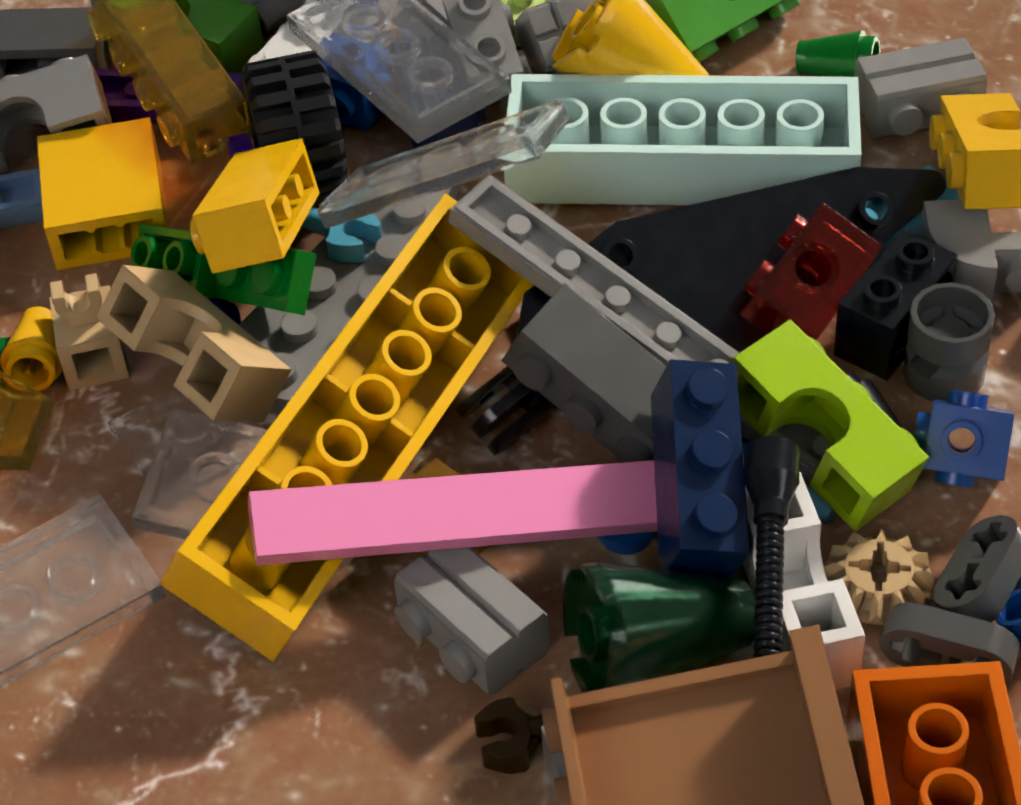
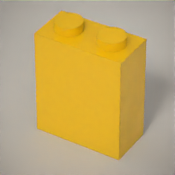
M150 117L37 136L44 230L56 270L131 258L132 247L138 238L141 223L169 228L160 157Z

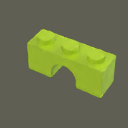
M791 319L734 356L731 364H736L740 414L762 437L768 436L787 424H804L816 429L827 439L831 447L825 451L809 485L855 532L911 491L929 456L919 447L916 439L910 432L899 427L872 400L868 391L861 384L852 381L827 356L821 344L814 338L807 336Z

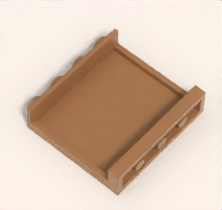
M820 625L789 630L791 651L567 696L562 677L550 679L555 706L542 709L543 724L549 751L551 754L563 752L567 774L564 777L554 778L557 805H864Z

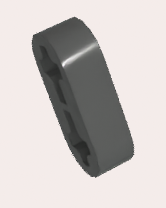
M992 516L979 521L965 533L935 585L933 598L939 609L989 622L994 621L999 616L1021 577V529L1017 522L1010 516Z
M912 602L899 603L890 609L879 640L880 649L885 656L904 667L1000 661L1006 685L1013 678L1020 652L1018 639L1003 626Z

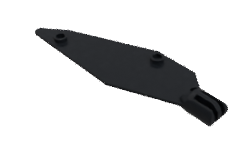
M856 167L618 221L589 242L588 245L740 353L794 317L923 211L924 201L937 200L946 190V180L936 170ZM865 208L872 209L877 214L878 219L871 218ZM535 285L523 294L517 336L551 299L549 295ZM508 366L455 406L458 414L464 419L505 387L508 388L509 392L488 408L471 426V429L479 438L491 432L521 407L526 411V413L500 432L487 446L494 456L498 455L550 412L559 409L540 392L522 384Z

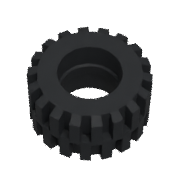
M311 50L245 63L242 74V86L254 147L260 148L302 138L320 192L317 198L344 193L348 180V168L343 135L328 72L316 51Z

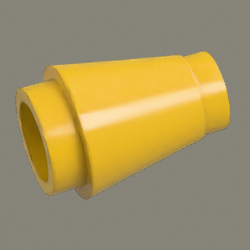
M35 306L23 312L17 327L1 354V368L9 383L19 390L26 392L42 391L48 388L62 372V366L55 345L51 310L45 307Z

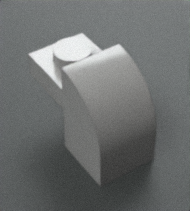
M961 200L924 201L920 237L958 254L954 283L968 285L981 291L992 304L994 293H1021V232L992 233L987 209H964Z

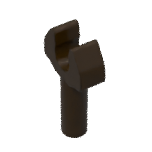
M512 697L493 701L474 717L476 736L490 737L500 733H508L513 737L507 741H496L482 746L483 766L487 769L506 774L526 772L529 769L531 753L539 744H542L541 726L544 725L542 715L531 716L526 714Z

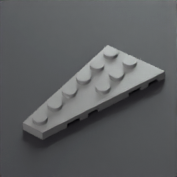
M408 152L354 207L362 206L371 210L381 223L382 237L376 243L356 237L363 241L365 262L339 263L329 259L325 237L311 251L312 253H317L305 315L257 306L239 324L240 327L292 369L269 413L279 415L443 195L446 193L453 199H456L464 179L463 160Z

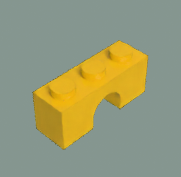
M1010 93L940 95V115L930 116L929 140L931 150H937L939 168L946 169L947 186L949 189H956L964 209L1021 208L1020 109Z

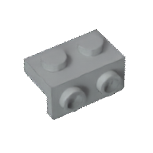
M442 0L467 85L475 88L492 84L500 111L507 109L511 74H530L524 51H517L514 43L515 25L510 6L508 4L502 5L501 0Z

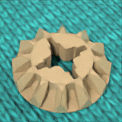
M882 528L872 537H862L853 531L845 544L832 545L829 558L824 566L827 581L843 578L859 621L867 624L885 625L890 609L899 603L912 602L927 605L933 591L935 575L932 574L929 567L928 552H917L914 550L908 535L899 540L887 538ZM875 562L882 563L887 574L886 582H882L881 591H875V582L872 581L870 572Z

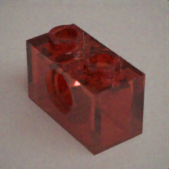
M824 202L809 220L798 213L777 241V244L786 250L778 262L774 265L765 258L743 289L750 293L752 297L740 312V315L766 334H769L791 319L807 336L817 340L837 313L838 302L863 276L884 246ZM795 268H803L809 271L815 278L817 286L804 283L798 277Z

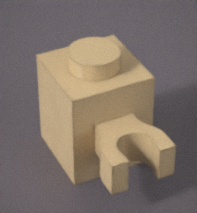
M97 273L85 275L87 290L72 293L64 291L62 280L50 282L51 297H49L55 345L69 390L130 378L124 342L96 318L111 289L110 285L100 287Z

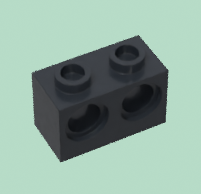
M903 230L838 302L834 355L888 381L904 362L908 340L909 316L913 299L921 290L934 284L954 283L958 254Z

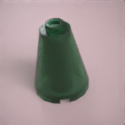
M597 561L577 564L580 569L570 570L566 576L563 592L565 637L574 635L578 637L581 657L569 660L572 672L582 693L688 672L749 647L754 643V604L756 602V593L741 577Z

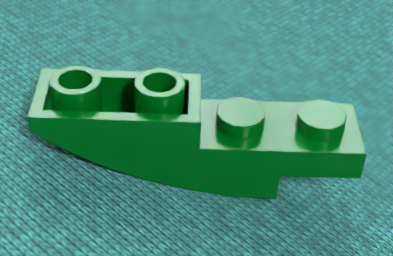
M141 223L138 238L132 247L131 263L132 266L173 270L203 296L305 315L317 253L289 248L283 259L212 274L206 255L199 254L193 244L191 231Z

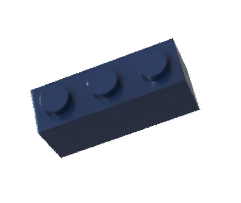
M670 359L651 394L660 581L728 584L750 553L746 491L743 479L744 464L736 364Z

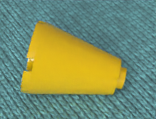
M598 0L593 2L584 12L577 9L561 34L552 54V59L556 61L552 67L561 74L709 76L705 68L645 0Z

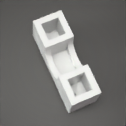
M799 472V485L788 507V523L784 527L785 534L783 536L782 652L791 651L789 630L819 624L835 690L850 687L852 670H861L865 633L843 578L827 581L820 549L821 522L802 474ZM745 487L750 553L744 560L743 566L755 597L757 526L753 523V504Z

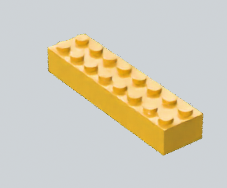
M446 193L177 550L160 582L161 586L272 662L292 636L344 558L255 566L247 503L249 491L399 480L522 301L523 294L533 285L448 223L450 209L458 201Z

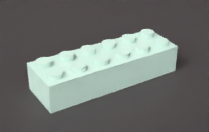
M511 74L502 149L505 185L533 204L693 205L861 167L858 77Z

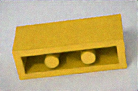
M294 139L235 153L199 204L190 222L191 237L197 252L201 255H206L212 274L285 257L320 194L303 139Z

